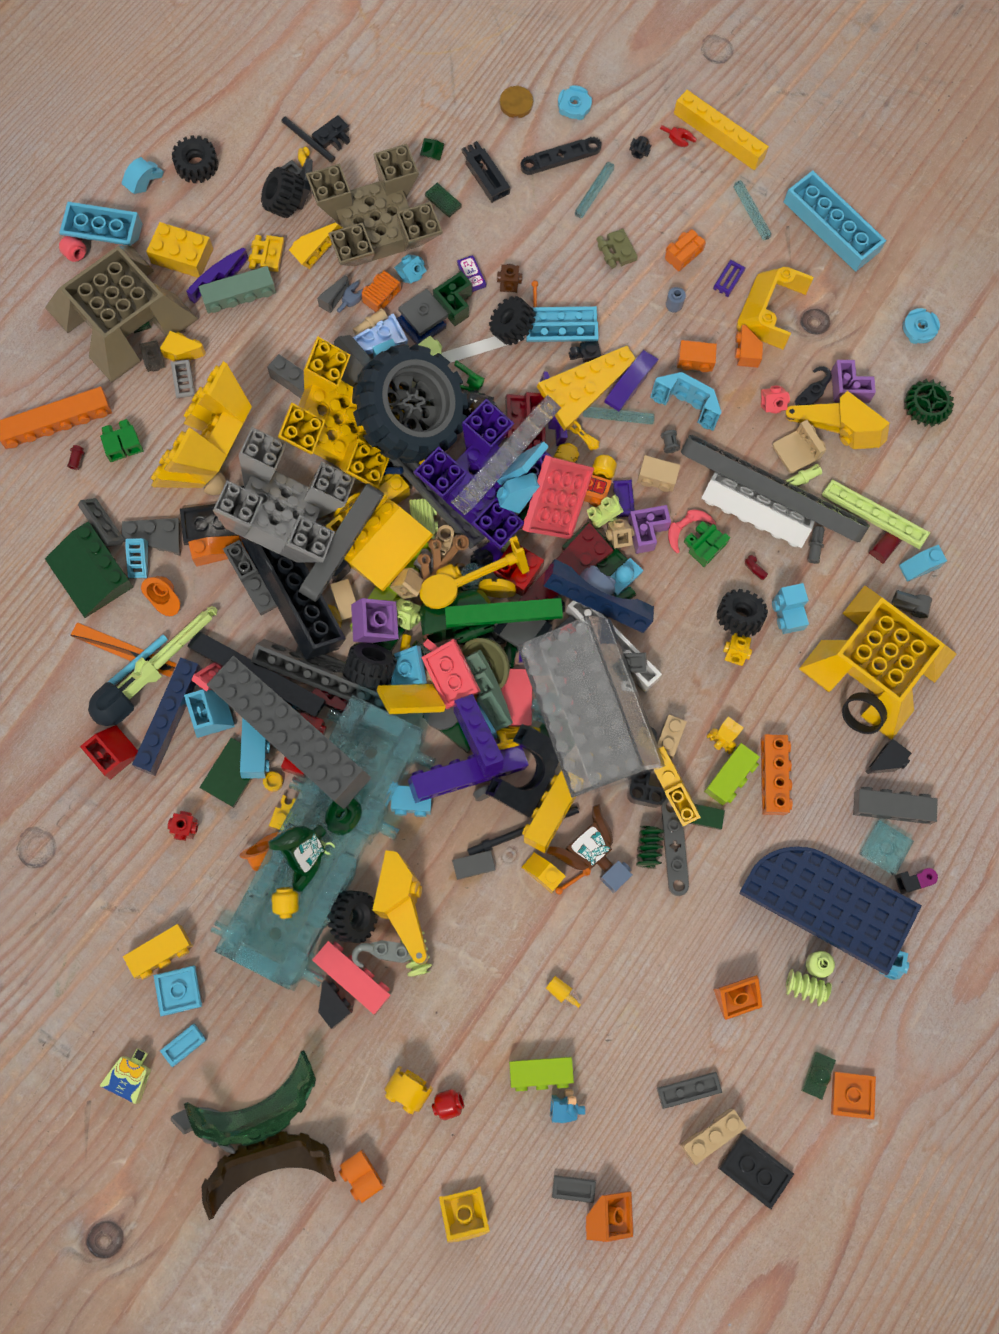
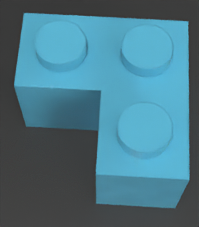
M803 583L782 587L772 601V608L774 612H777L778 616L777 625L779 629H782L783 634L805 630L809 625L804 609L809 600Z

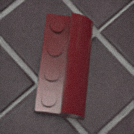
M526 392L525 395L506 394V416L514 423L506 435L507 454L515 459L519 454L542 442L546 443L544 398L541 393Z

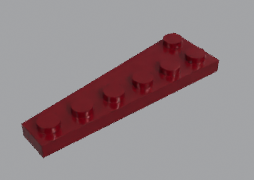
M589 523L556 560L571 566L578 575H581L584 569L590 568V566H597L611 555L613 549ZM544 572L518 601L553 599L560 594L543 586Z

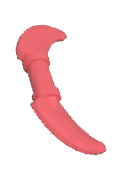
M688 510L685 518L677 523H671L668 530V540L676 553L680 552L678 548L680 531L686 525L693 521H704L711 525H716L714 519L709 514L701 510Z

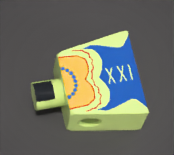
M137 1048L132 1059L126 1056L120 1057L102 1081L100 1087L134 1104L140 1103L151 1072L150 1068L142 1065L148 1053Z

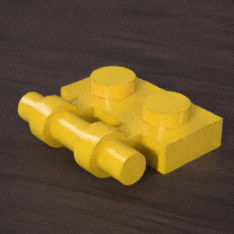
M255 235L251 244L252 253L248 258L249 268L254 270L256 269V264L261 263L260 268L268 266L269 271L279 272L285 242L284 237L266 235L265 241H261L262 237ZM263 249V254L258 255L259 251Z

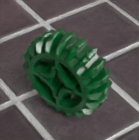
M927 379L923 380V382L919 380L916 384L912 385L904 399V403H906L904 409L908 410L907 415L913 416L911 421L916 419L917 425L922 422L924 427L928 426V424L933 427L946 421L949 418L948 416L952 414L954 407L952 402L954 397L950 396L951 391L945 390L947 385L942 387L941 381L936 384L934 379L930 380V382ZM941 410L940 412L932 413V411Z

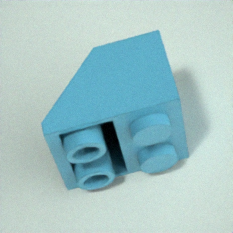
M202 689L184 695L197 738L235 727L228 704L213 690L206 692Z

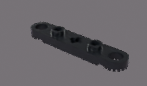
M594 136L535 153L529 157L526 156L521 160L520 168L524 174L532 175L597 155L601 151L602 144L600 139ZM589 144H596L597 147H596V149H595V148H594V149H593V148L591 149V147L588 146V145H589ZM527 163H531L534 166L532 168L530 167L529 169V167L527 168L524 165Z

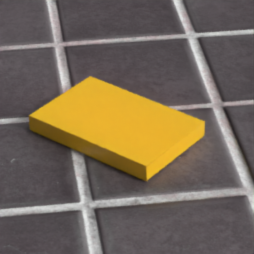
M433 684L381 685L377 687V693L389 714L445 711L446 706Z

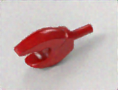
M663 125L660 127L661 130L669 133V139L679 147H687L689 143L686 140L694 143L697 140L686 129L673 127L671 130Z

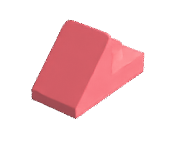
M214 662L195 673L192 681L206 692L212 690L207 686V683L220 671L222 666Z

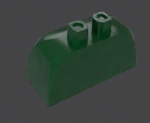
M460 586L458 587L457 597L447 607L490 604L491 602L481 589L471 588L463 590ZM425 604L421 605L420 624L423 643L427 638L433 643L454 638V633L456 634L469 628V626L446 627L445 607L432 609Z

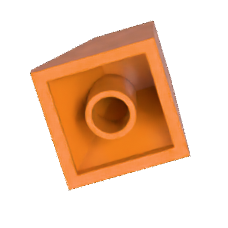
M632 1192L602 1195L586 1216V1240L610 1242L633 1237Z

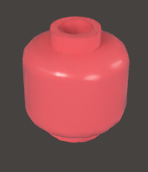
M65 236L61 239L59 250L69 261L78 262L84 258L86 246L79 238Z

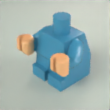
M565 1089L563 1099L558 1098L557 1095H551L550 1118L553 1123H567L577 1120V1114L585 1115V1106H578L577 1098L573 1096L572 1089Z

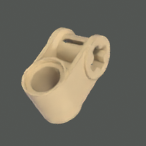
M449 525L439 527L435 538L442 543L440 549L441 560L453 545L454 530ZM443 533H449L451 535L447 539L441 537ZM434 542L433 547L436 548L437 543Z

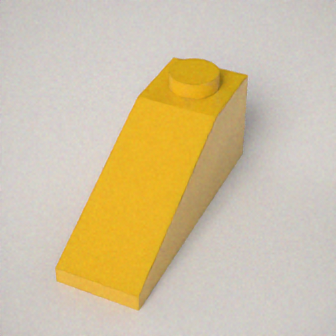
M335 222L301 236L293 242L289 251L303 266L310 269L332 245L328 233L343 229V227Z

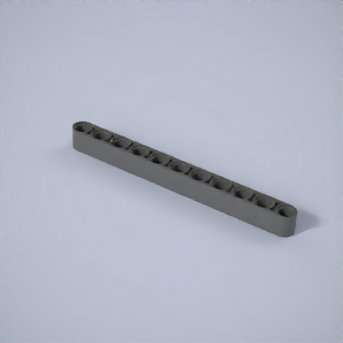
M689 435L681 450V453L691 460L852 541L861 542L870 527L866 521L697 436Z

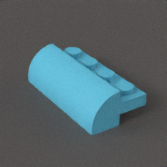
M597 306L532 307L536 315L533 318L536 320L535 323H532L533 329L528 331L530 334L528 336L525 335L526 342L598 341Z

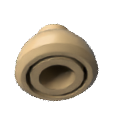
M220 471L204 488L206 494L214 496L221 494L226 479Z

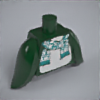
M317 825L313 830L305 826L291 827L268 841L269 849L281 851L294 871L292 886L298 893H301L306 888L320 867L321 856L325 852V848L320 840L327 834L321 825Z

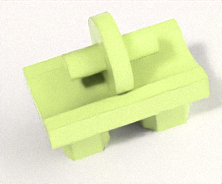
M616 495L611 498H604L601 505L587 510L588 516L596 529L608 521L613 522L617 519L616 516L623 512L619 504V498Z

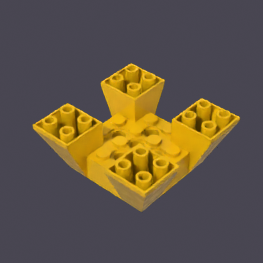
M317 336L304 368L303 395L299 405L290 404L278 438L310 455L315 454L329 461L343 472L378 489L389 458L381 455V450L368 444L363 437L367 433L362 425L357 427L353 414L357 410V404L352 403L353 387L341 380L350 354Z
M223 361L220 366L216 365L209 374L203 388L200 386L194 394L190 406L183 415L186 418L184 424L190 427L185 432L181 431L175 439L172 449H167L159 461L161 466L158 465L150 478L153 480L152 487L203 488L219 472L252 408L226 362ZM192 428L202 431V433L198 434Z
M864 585L842 613L856 623L858 627L847 640H821L799 670L828 692L848 673L876 695L875 697L885 705L887 719L879 731L889 739H893L914 712L912 688L920 677L925 675L935 683L957 654L880 595ZM869 638L873 639L874 642H875V644L872 643V642L869 640ZM874 664H876L880 670H877L874 667ZM869 704L860 717L872 726L879 725L881 723L880 714Z

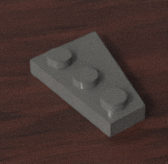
M179 518L122 521V536L124 539L148 540V547L156 548L163 552H172L180 556Z

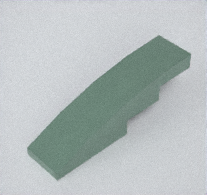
M478 650L466 656V662L481 690L476 699L493 727L498 731L511 725L513 722L506 701L482 651Z

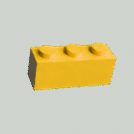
M176 924L124 955L123 958L133 977L144 980L153 974L152 971L156 968L162 969L171 964L170 960L176 956L181 958L190 952L188 949L193 947L182 925Z

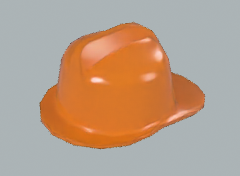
M163 576L146 578L142 582V593L157 611L165 616H174L180 611V600L174 592V585L171 580Z
M281 832L267 835L253 846L242 851L239 856L247 859L254 871L267 867L275 857V850L269 849L268 841Z

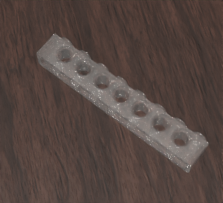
M547 395L451 503L464 515L472 510L561 407Z

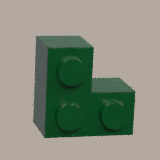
M460 271L433 289V296L446 310L448 319L454 326L469 317V305L464 300L472 295V283Z

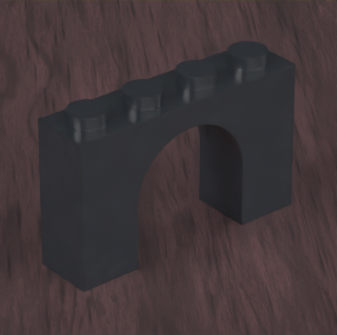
M522 724L513 742L530 751L534 756L536 771L533 778L526 785L515 787L503 779L494 776L485 794L521 815L531 818L539 800L546 791L550 779L554 777L559 762L564 758V752L567 748L531 726Z

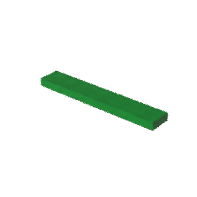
M561 598L445 607L446 627L563 619Z

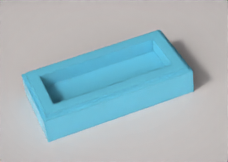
M192 1024L161 1049L160 1052L170 1066L174 1067L207 1041V1039L196 1024Z

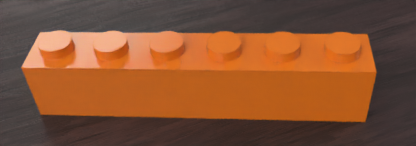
M100 386L0 420V442L5 449L15 448L20 444L33 442L43 436H51L55 432L69 430L73 426L87 424L97 418H104L112 414L107 396Z

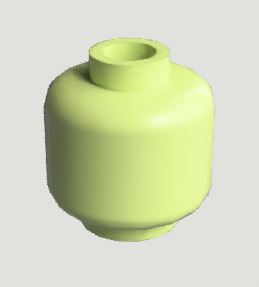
M816 951L807 957L806 969L810 975L816 978H824L833 973L835 961L826 951Z

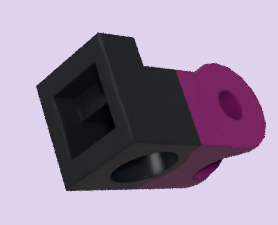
M931 868L920 870L913 876H909L908 871L894 875L901 894L932 886L938 881V874Z

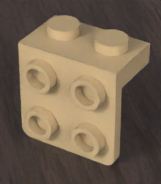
M808 420L800 423L797 431L773 443L775 452L789 473H794L821 459L827 450L824 441L819 439L814 426Z

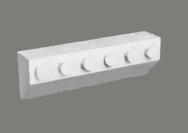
M717 472L712 476L701 498L708 505H715L721 508L724 513L733 514L743 522L754 524L759 530L770 532L777 539L782 538L788 541V544L793 547H803L815 522Z

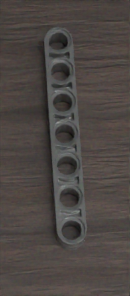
M369 483L364 487L335 532L324 561L315 563L301 585L300 593L315 602L319 599L384 496L382 491Z

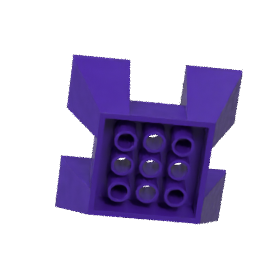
M485 399L462 423L466 451L455 461L438 447L413 473L483 536L501 549L524 525V521L513 511L501 508L497 498V492L503 485H500L496 480L514 460L499 447V444L514 423L489 400ZM545 451L530 470L523 475L535 473L538 479L545 455H551Z

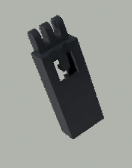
M476 141L473 143L474 147L470 144L467 146L468 150L466 147L461 149L466 158V166L491 203L510 194L509 184L485 148L482 149ZM480 161H482V162L484 163V165L486 166L487 170L483 169V171H482L483 164L480 163Z

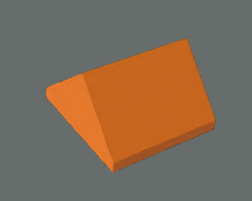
M757 975L713 989L725 1020L763 1007Z

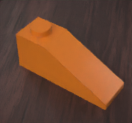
M220 536L189 541L192 560L196 567L226 560L228 558L223 548L238 540L241 541L239 536Z

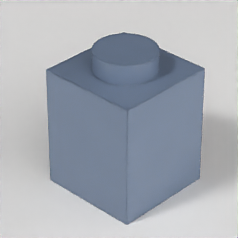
M618 861L600 880L614 894L632 876L630 873L632 870L625 862L621 863Z

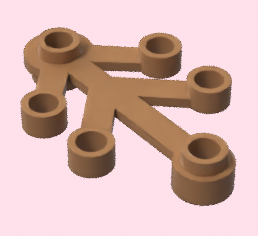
M456 535L453 538V545L442 560L440 554L441 541L438 539H431L428 545L433 554V572L429 573V563L431 560L429 555L420 554L417 558L418 563L421 565V579H423V582L429 577L436 575L438 569L448 565L458 550L468 548L469 539L465 535ZM434 542L437 543L436 548L433 547ZM425 556L426 561L423 563L422 558ZM456 563L454 565L462 567L461 573L464 569H467L466 565L463 563Z

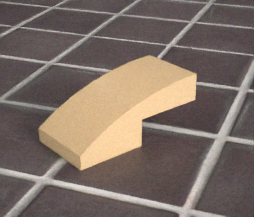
M349 579L330 584L341 619L351 618V604L356 602Z

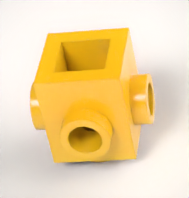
M734 633L730 641H726L723 652L726 653L724 660L743 666L745 660H749L752 649H750L751 638L744 635L738 637V634Z

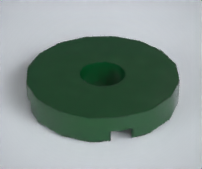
M353 798L344 809L333 801L325 815L327 829L336 835H345L351 832L357 826L361 817L362 809L359 801Z

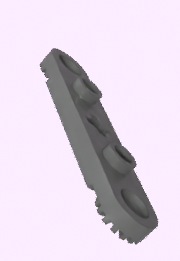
M666 798L661 805L662 826L665 831L663 837L668 889L673 895L682 896L689 889L684 827L676 813L669 812L666 809V804L670 802ZM673 841H676V844L680 845V848L677 849V852H674V849L670 848V845L673 844ZM677 880L684 884V889L680 892L673 888V883Z

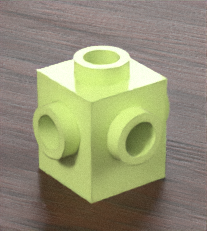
M402 598L396 602L398 626L407 630L412 629L420 622V606Z

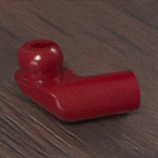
M749 555L745 559V566L759 579L764 580L768 573L756 564L757 558L754 555Z

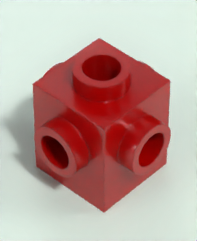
M180 811V814L173 813V817L168 821L167 828L169 833L174 836V839L186 841V838H194V834L198 831L199 823L192 816V813ZM181 821L184 822V826L182 828H180Z

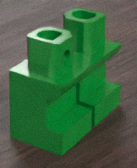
M127 419L120 421V429L115 431L111 425L102 427V435L100 437L110 463L126 458L125 452L128 457L144 452L137 432Z
M702 521L695 529L701 537L698 539L690 533L685 538L684 543L690 548L688 553L705 568L728 544L731 537L726 533L722 534L714 524L709 526Z

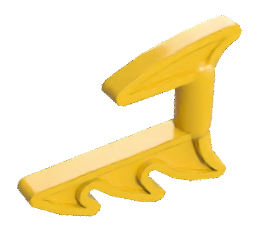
M508 726V729L502 728L496 731L500 743L497 744L499 750L519 746L513 742L514 739L508 738H515L520 727ZM532 727L540 732V728Z

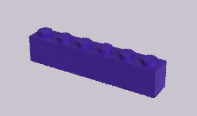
M520 745L500 750L504 758L503 770L486 777L483 776L474 754L468 756L467 760H453L447 766L442 767L439 764L431 767L430 771L423 772V770L413 772L408 780V784L414 801L418 803L490 781L494 776L500 778L523 771L529 766L524 750Z

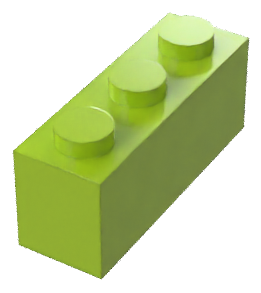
M740 743L704 792L722 806L727 802L731 803L737 795L734 793L738 787L742 788L747 782L746 775L749 771L753 773L758 767L759 763L757 761L760 756Z
M572 1057L509 1061L510 1086L515 1088V1092L528 1091L529 1086H536V1090L548 1089V1085L556 1084L557 1088H569V1083H574Z

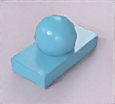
M631 558L618 567L610 576L616 582L614 585L615 592L613 593L616 596L623 592L644 571Z

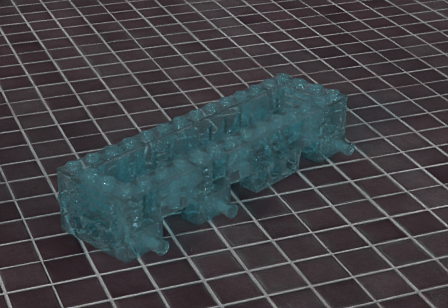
M354 695L350 698L343 713L331 708L326 719L337 723L329 740L371 777L354 797L359 801L362 809L357 826L345 835H336L330 832L325 823V815L333 800L309 778L304 782L294 776L292 779L293 783L290 782L289 788L299 792V795L278 834L295 826H305L313 830L317 825H321L327 832L321 841L325 843L331 842L335 848L331 845L325 846V851L330 853V855L324 853L321 856L320 867L316 875L300 893L301 898L299 900L298 912L292 914V918L281 919L280 915L273 913L271 896L276 892L277 888L293 887L292 877L294 871L281 851L269 849L229 925L227 926L216 920L213 925L219 927L220 930L212 927L210 931L222 937L214 952L288 990L295 991L299 982L303 979L317 987L321 986L322 982L316 980L315 977L324 980L325 975L309 968V963L314 955L312 951L323 929L328 927L327 923L330 922V919H327V916L331 913L333 904L339 893L349 889L357 873V864L367 845H371L374 837L380 832L393 840L397 838L396 834H399L400 828L386 823L385 816L389 810L388 804L403 775H407L411 766L415 763L430 770L436 762V758L421 752V747L424 743L423 729L393 714H389ZM374 748L377 751L374 758L366 756L368 749ZM274 928H279L281 931V937L277 940H273L270 937V932Z

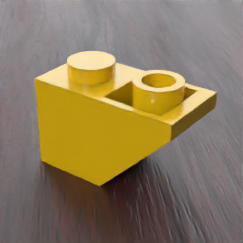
M170 331L160 347L163 357L171 361H191L206 354L200 341L186 338L185 335L179 332L174 333Z

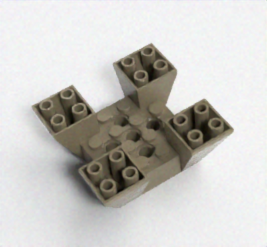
M407 144L373 153L379 182L356 189H349L340 164L306 173L317 205L343 227V229L328 233L340 265L355 267L420 247L443 234L431 202L412 208L408 205L406 198L419 172Z
M117 246L59 287L45 306L47 311L67 333L84 321L92 329L89 358L111 383L141 362L126 337L150 319L166 337L170 331L180 333L198 320L175 293L152 283L147 276L154 272V270L132 246Z

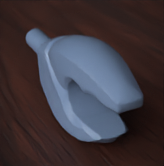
M359 281L345 289L342 297L343 303L337 309L338 313L346 306L352 307L361 301L363 289L356 294L353 293L359 286Z

